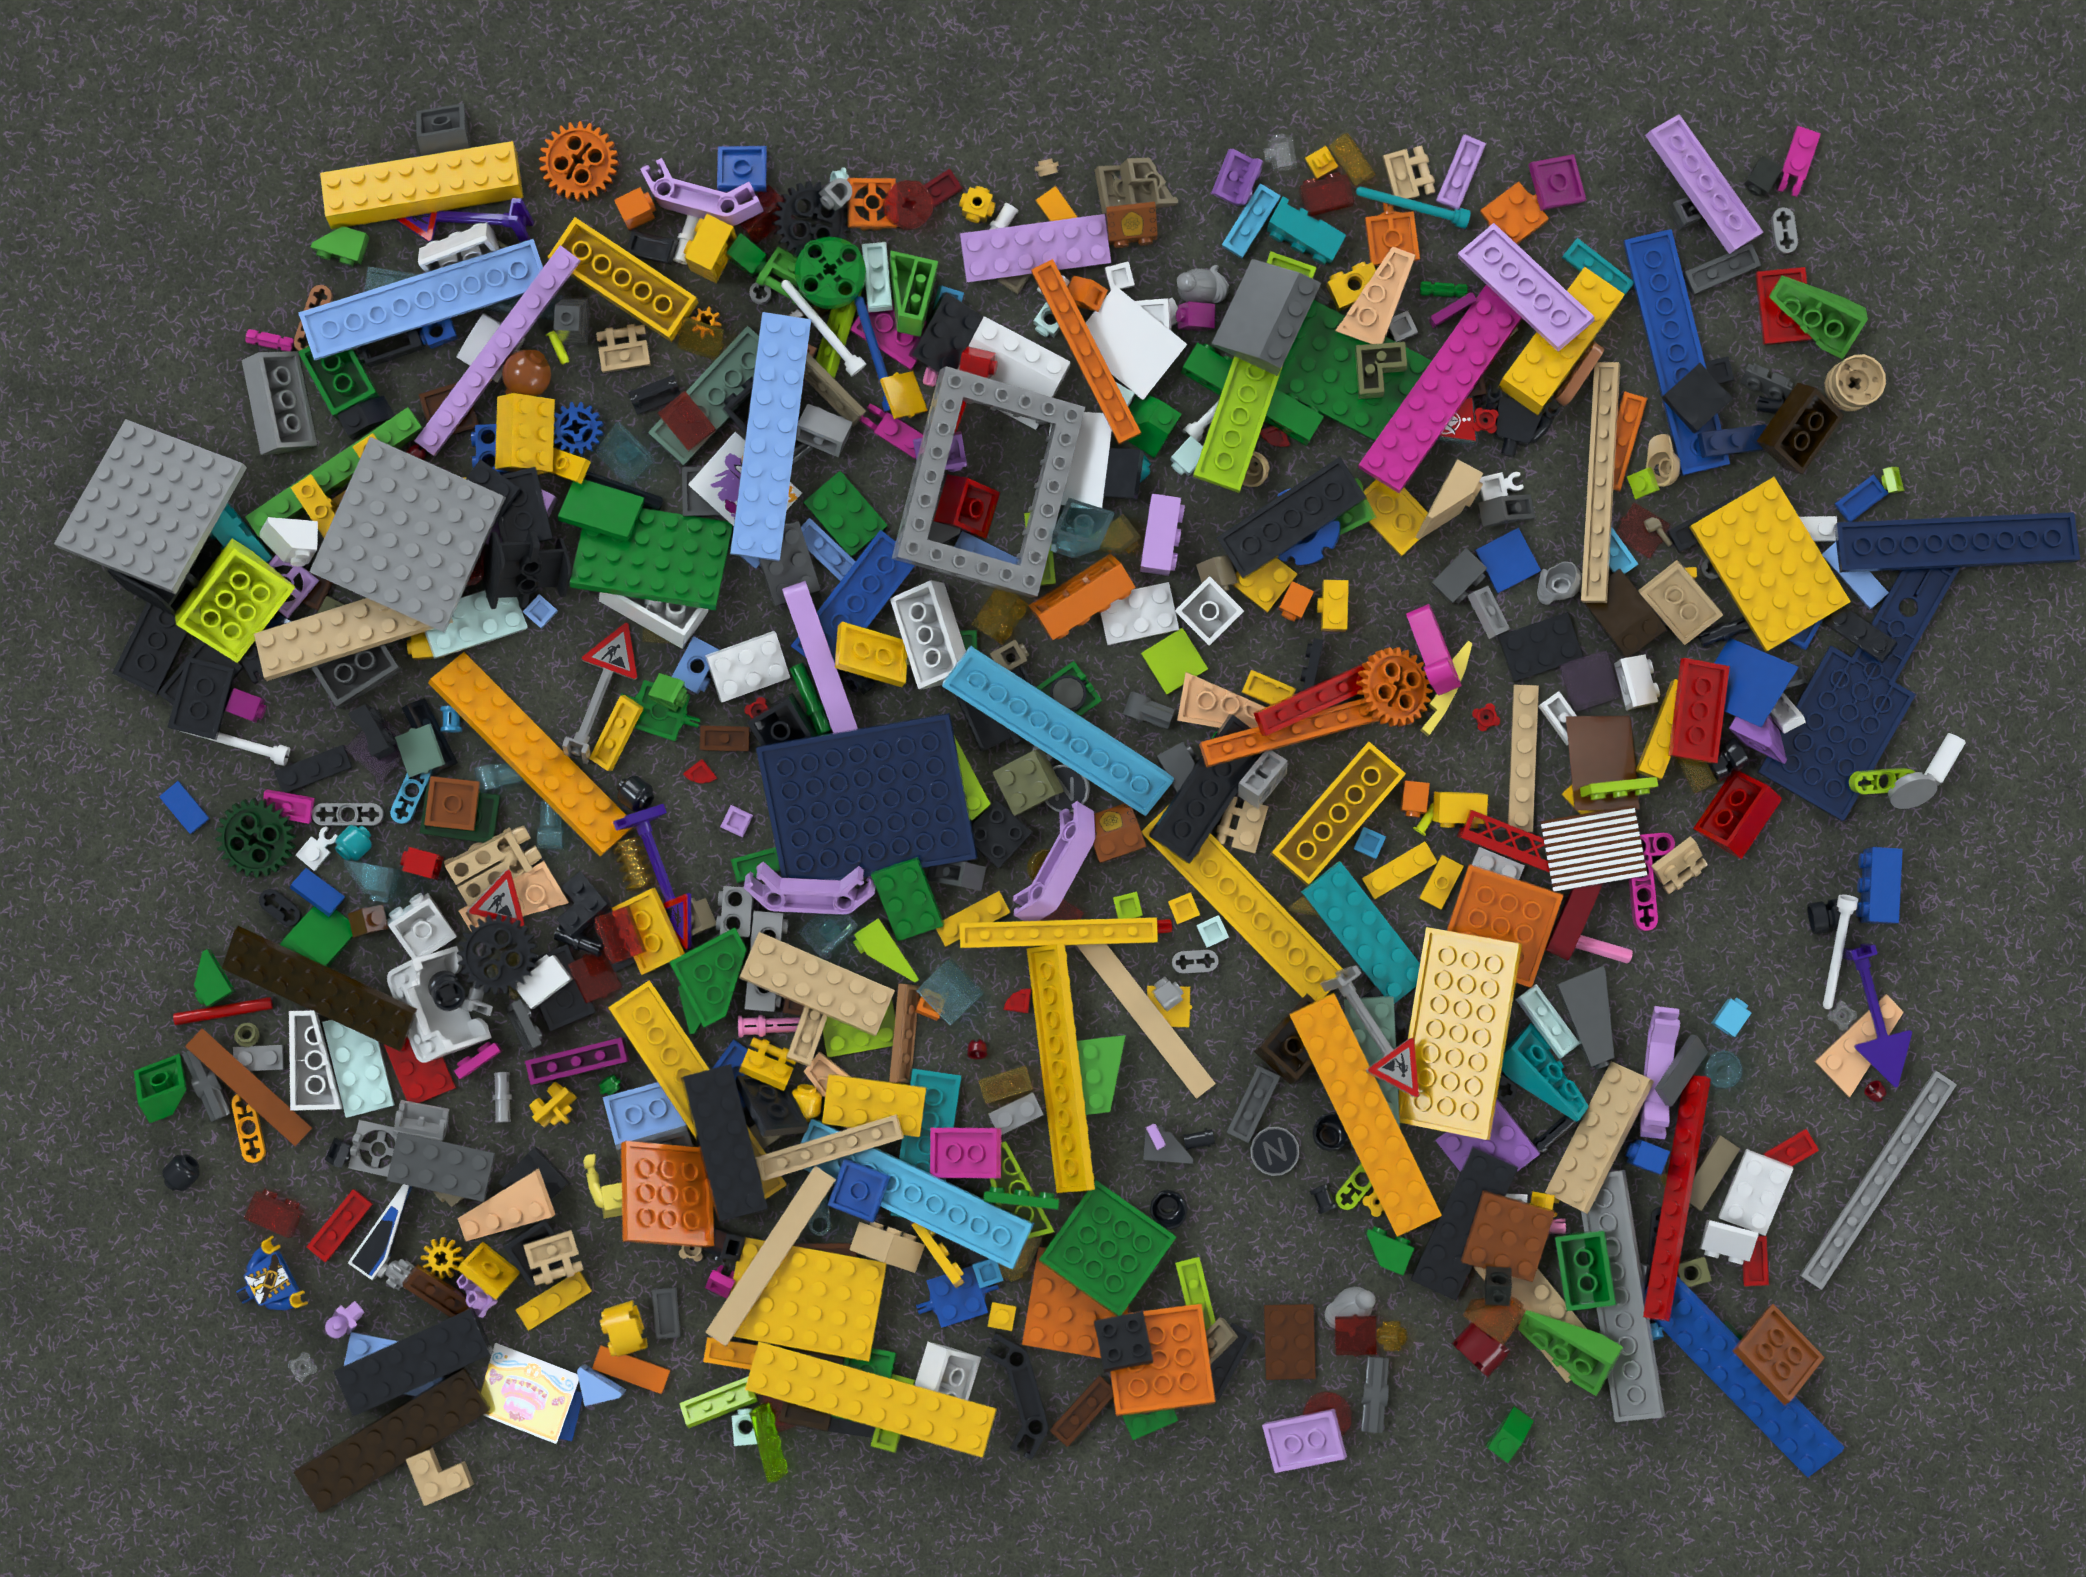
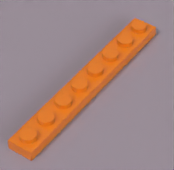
M1051 259L1031 269L1118 444L1140 435L1141 431L1054 260Z
M1362 699L1326 708L1267 736H1262L1259 727L1203 741L1199 746L1206 767H1211L1380 721V717L1373 720L1372 715L1374 712L1366 713L1365 710L1368 704H1361L1360 701Z

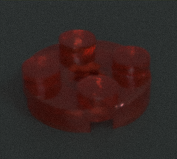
M904 180L894 184L887 192L883 203L884 213L889 222L904 230H914L921 227L933 212L931 195L919 181ZM905 199L913 202V211L902 207Z
M1328 1391L1318 1392L1307 1400L1303 1408L1302 1415L1334 1409L1341 1436L1351 1426L1352 1414L1350 1406L1343 1397L1336 1393Z

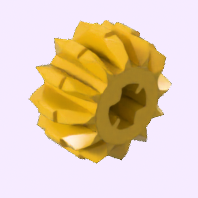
M441 1237L440 1245L436 1239L431 1240L433 1248L430 1246L424 1247V1250L429 1255L421 1256V1260L429 1261L423 1268L429 1269L432 1267L431 1273L434 1275L439 1271L438 1277L440 1279H444L445 1272L450 1278L453 1277L454 1272L451 1268L459 1271L457 1268L460 1266L455 1262L464 1261V1257H456V1253L461 1252L462 1248L452 1249L455 1245V1240H451L446 1246V1237ZM443 1252H445V1258L448 1261L447 1263L443 1262L439 1264V1257H437V1254H443Z

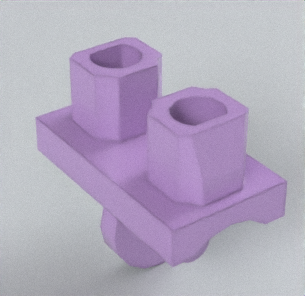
M464 1274L457 1279L459 1288L464 1289L467 1294L466 1303L468 1307L474 1309L477 1317L483 1318L486 1315V1311L498 1302L497 1299L495 1300L490 1295H487L473 1281L467 1279Z
M355 1301L346 1309L341 1305L335 1310L333 1317L326 1322L325 1331L327 1335L331 1338H340L345 1333L349 1335L356 1328V1321L362 1317L364 1311Z

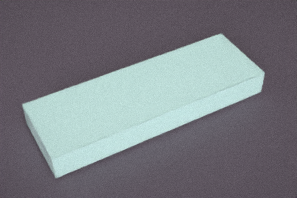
M886 242L862 244L863 259L866 267L865 283L868 312L893 310Z
M1537 984L1515 999L1559 1059L1580 1044Z

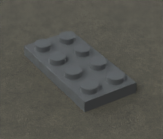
M398 1132L387 1181L485 1202L496 1153Z

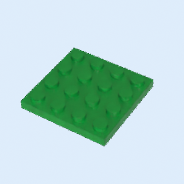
M1095 1180V1190L1087 1191L1042 1254L1039 1262L1115 1316H1121L1175 1241L1176 1236Z

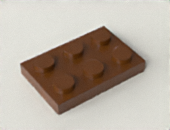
M1314 1304L1264 1305L1266 1380L1315 1379Z

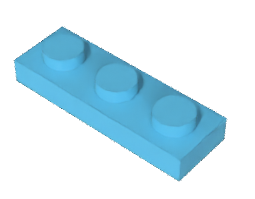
M1260 183L1222 243V247L1242 259L1281 196Z

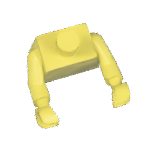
M587 1155L584 1158V1168L588 1170V1173H586L588 1186L596 1206L602 1208L604 1219L622 1216V1183L600 1187L599 1174L595 1170L596 1155Z

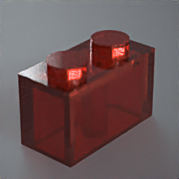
M1340 172L1327 175V179L1317 181V178L1303 181V185L1299 187V194L1303 209L1308 211L1307 215L1312 217L1353 206L1354 198L1347 174L1341 175Z
M264 1188L263 1192L260 1190L255 1191L243 1219L284 1237L292 1238L304 1213V1210L299 1208L300 1203L289 1198L286 1201L276 1198L278 1193Z

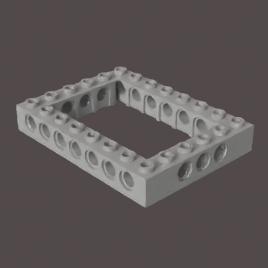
M946 366L940 369L892 559L1028 598L1038 596L1085 407ZM962 401L969 404H981L990 407L989 410L992 411L998 409L1008 412L1016 418L1022 416L1032 419L1041 425L1053 423L1050 435L1046 438L1048 444L1044 459L1040 462L1042 467L1039 479L1034 485L1036 491L1032 506L1028 509L1030 515L1026 530H1023L1022 533L1024 539L1020 553L1016 556V559H1018L1017 565L927 539Z

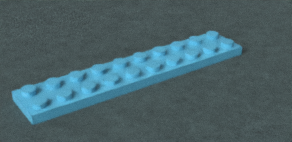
M972 646L967 649L943 681L942 686L1144 816L1149 813L1174 781V777Z
M812 1118L801 1143L840 1132V1130L827 1124H822L821 1121ZM875 1147L814 1165L837 1179L843 1159L845 1158L891 1175L881 1207L1010 1269H1014L1034 1223L990 1202H985L984 1199ZM814 1166L804 1168V1170L811 1172Z

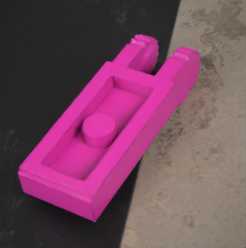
M1800 126L1796 127L1781 171L1783 174L1777 189L1778 191H1784L1788 183V177L1792 176L1797 178L1792 188V196H1798L1803 180L1806 179L1821 135L1820 133Z
M870 403L867 408L874 415L881 417L882 421L877 426L867 417H862L859 422L873 430L877 436L916 459L913 439L922 438L923 434L901 420L894 419L893 415L888 412L885 413Z

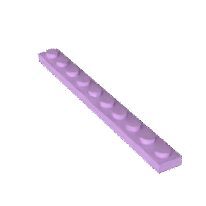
M560 245L415 439L416 443L433 456L438 454L506 360L511 356L581 262L580 259Z

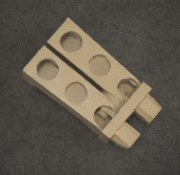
M525 826L513 830L509 827L503 831L504 833L455 858L452 857L444 861L447 871L457 885L468 907L474 904L506 869L511 871L512 878L514 879L522 873L532 870V865L542 858L536 845L525 851L520 846L521 843L531 838Z

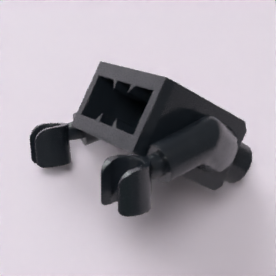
M1491 385L1487 387L1489 398L1487 399L1485 409H1494L1499 414L1495 423L1497 430L1494 432V439L1504 441L1501 449V454L1504 456L1515 457L1518 445L1527 447L1529 443H1536L1548 432L1554 416L1560 412L1561 404H1559L1557 409H1551L1549 406L1552 399H1550L1546 404V408H1543L1539 415H1536L1518 401L1502 397L1500 385L1497 393H1491Z

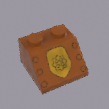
M1155 202L1106 207L1105 217L1109 245L1114 244V248L1128 247L1131 242H1138V245H1150L1153 243V240H1157Z
M1126 803L1094 814L1095 840L1093 847L1099 864L1146 848L1133 809Z

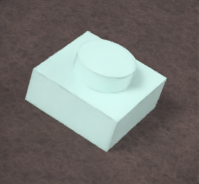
M1219 915L1196 925L1206 948L1229 938Z

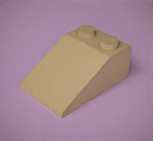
M1457 459L1424 519L1416 538L1420 540L1459 515L1465 506L1470 507L1483 483L1479 482L1483 473Z

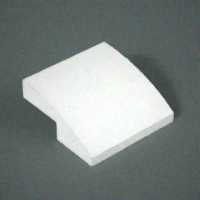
M485 313L482 314L459 351L457 358L471 365L501 323ZM523 338L513 353L520 350L525 338ZM503 366L493 378L497 383L502 379Z

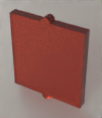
M1634 502L1626 516L1621 518L1622 522L1616 533L1624 544L1650 559L1658 544H1661L1663 541L1656 531L1648 533L1644 526V521L1651 517L1659 519L1664 533H1666L1670 524Z
M599 950V952H602L600 957H596L593 954H584L581 959L568 964L586 1004L600 997L605 998L607 994L622 988L605 951Z
M1354 1314L1353 1316L1335 1317L1336 1355H1354L1355 1357L1358 1355H1375L1376 1316H1358Z

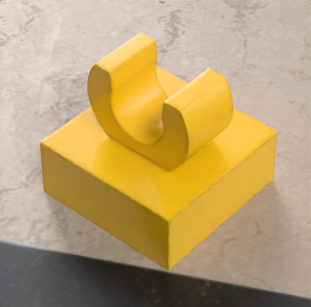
M1327 146L1305 157V161L1317 180L1338 168Z
M1532 1191L1530 1204L1553 1210V1204L1559 1203L1555 1195Z

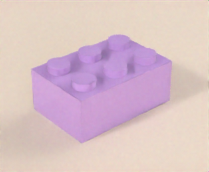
M1152 494L1140 572L1169 576L1170 570L1175 571L1178 553H1173L1174 546H1179L1181 529H1177V523H1182L1185 505L1180 504L1181 498Z

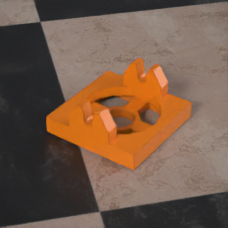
M847 178V181L852 186V196L847 201L848 228H860L863 231L872 229L876 231L882 228L898 227L895 178ZM868 187V194L864 198H855L858 190ZM876 188L884 190L889 199H882L876 193ZM875 196L879 200L878 208L870 209L866 205L867 197ZM855 207H864L869 212V221L859 216ZM881 207H889L886 216L877 221V211Z

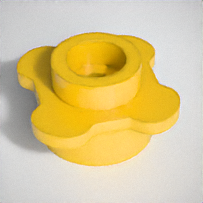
M1373 1190V1193L1369 1196L1363 1197L1362 1202L1370 1208L1372 1216L1379 1217L1384 1209L1381 1203L1375 1204V1200L1379 1199L1375 1190Z

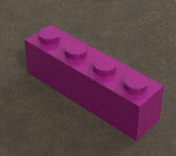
M621 1037L526 1060L525 1064L530 1085H535L630 1062L625 1039Z

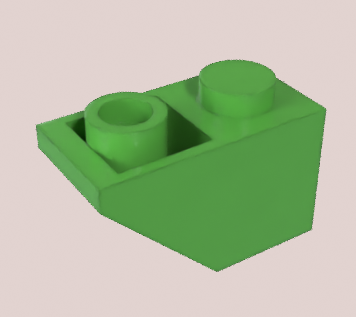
M342 226L312 242L311 248L317 252L316 256L330 260L332 256L339 258V263L353 267L354 263L361 265L369 236L364 232Z
M659 673L648 694L650 700L675 712L678 707L683 708L688 698L684 681Z

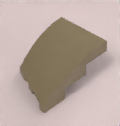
M1127 158L1121 165L1098 166L1095 169L1102 214L1106 215V207L1155 202L1157 209L1178 204V199L1176 196L1173 197L1165 186L1166 181L1157 172L1156 166L1150 158ZM1120 171L1121 180L1115 176L1114 172Z

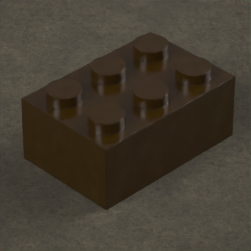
M1797 383L1756 442L1784 469L1802 475L1844 415L1816 387Z

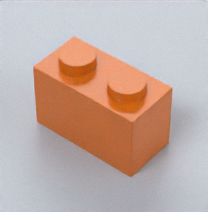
M641 187L614 200L629 231L655 219L653 214L656 211L655 205L648 192L643 194Z

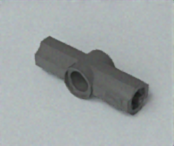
M190 1051L183 1053L182 1055L192 1076L191 1082L194 1091L202 1099L211 1122L232 1114L228 1101L222 1091L223 1084L219 1083L217 1076Z
M1367 1356L1366 1378L1362 1387L1364 1394L1361 1398L1363 1405L1361 1431L1383 1433L1385 1407H1387L1389 1385L1387 1384L1389 1358Z

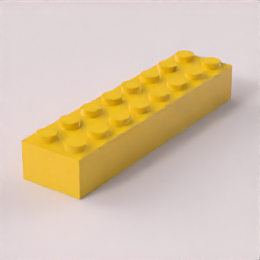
M513 141L320 173L325 217L331 229L512 200V198H523L518 155Z

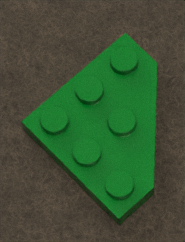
M736 928L669 962L704 1028L726 1017L747 950Z

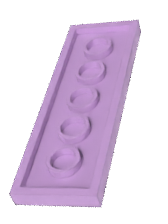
M1680 114L1657 126L1645 135L1729 254L1763 233Z
M1105 214L960 233L966 283L1032 274L1031 269L1051 259L1054 260L1058 270L1111 263Z
M1494 223L1458 253V258L1558 352L1594 322V316Z

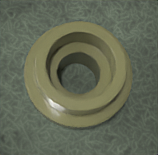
M243 1023L235 1030L234 1037L240 1046L251 1047L258 1042L260 1033L254 1024ZM246 1032L252 1033L249 1039L243 1038Z

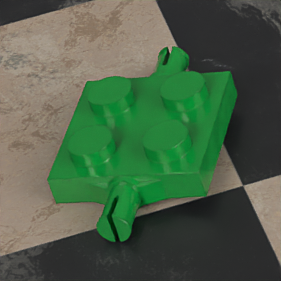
M644 680L641 690L636 697L626 695L644 707L634 729L676 742L679 731L684 724L697 729L699 727V724L691 722V720L700 723L701 718L687 715V707L691 698L689 694L683 708L678 707L676 712L649 699L648 694L654 684L652 682Z

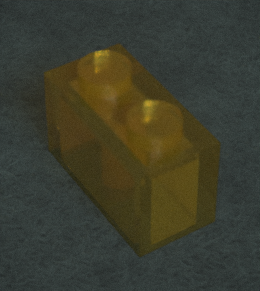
M1026 1065L978 1080L986 1104L1033 1089Z

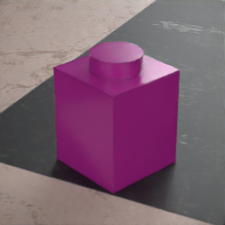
M1188 301L1178 305L1176 311L1178 329L1191 331L1214 329L1215 304Z
M234 688L225 711L257 723L258 718H263L267 706L264 705V699Z

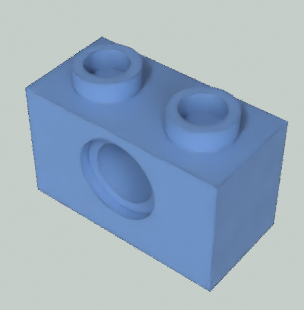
M693 636L672 677L684 681L686 689L697 695L700 690L705 692L711 681L708 678L710 669L705 655L719 651V649ZM698 660L703 661L705 665L704 670L700 673L692 672V664Z

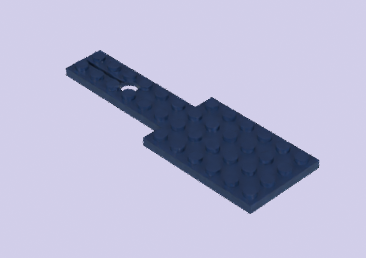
M1960 567L1900 571L1870 623L1895 640L1898 645L1883 664L1859 647L1856 648L1852 657L1835 647L1829 646L1795 705L1804 716L1805 723L1786 733L1780 731L1787 758L1786 763L1783 764L1766 756L1757 772L1758 774L1841 822L1846 819L1859 796V793L1853 792L1849 787L1850 776L1856 771L1873 770L1916 696V694L1895 683ZM1905 598H1910L1916 602L1917 612L1912 617H1905L1899 611V604ZM1862 779V781H1858V786L1865 784L1867 780Z

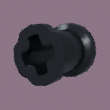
M1330 1183L1309 1191L1315 1197L1319 1207V1214L1338 1207L1330 1192Z

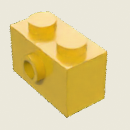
M1323 580L1322 598L1317 599V613H1321V631L1346 632L1348 620V580Z
M1434 791L1432 821L1439 822L1440 827L1454 828L1455 823H1464L1465 825L1470 810L1487 816L1488 795L1483 793ZM1474 817L1470 828H1479V824H1484L1483 820Z

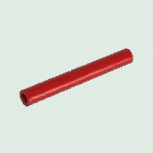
M271 997L174 1013L173 1020L175 1026L273 1009Z

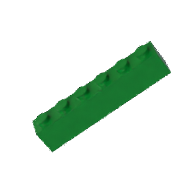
M1197 342L1185 362L1181 374L1221 396L1233 359L1228 356L1222 357L1215 353V349L1207 344L1201 345ZM1276 385L1264 422L1278 428L1277 430L1283 431L1287 436L1307 447L1324 416L1314 406H1305L1300 403L1299 398L1295 395L1281 392Z

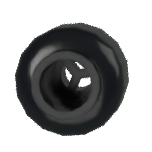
M631 776L628 779L624 778L617 786L619 802L633 812L649 808L654 800L652 786L638 776Z
M187 1154L174 1156L162 1171L163 1178L165 1179L164 1184L173 1191L188 1190L200 1175L198 1162Z

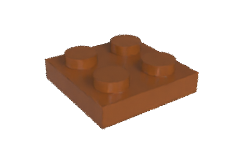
M430 776L424 825L475 831L480 782Z

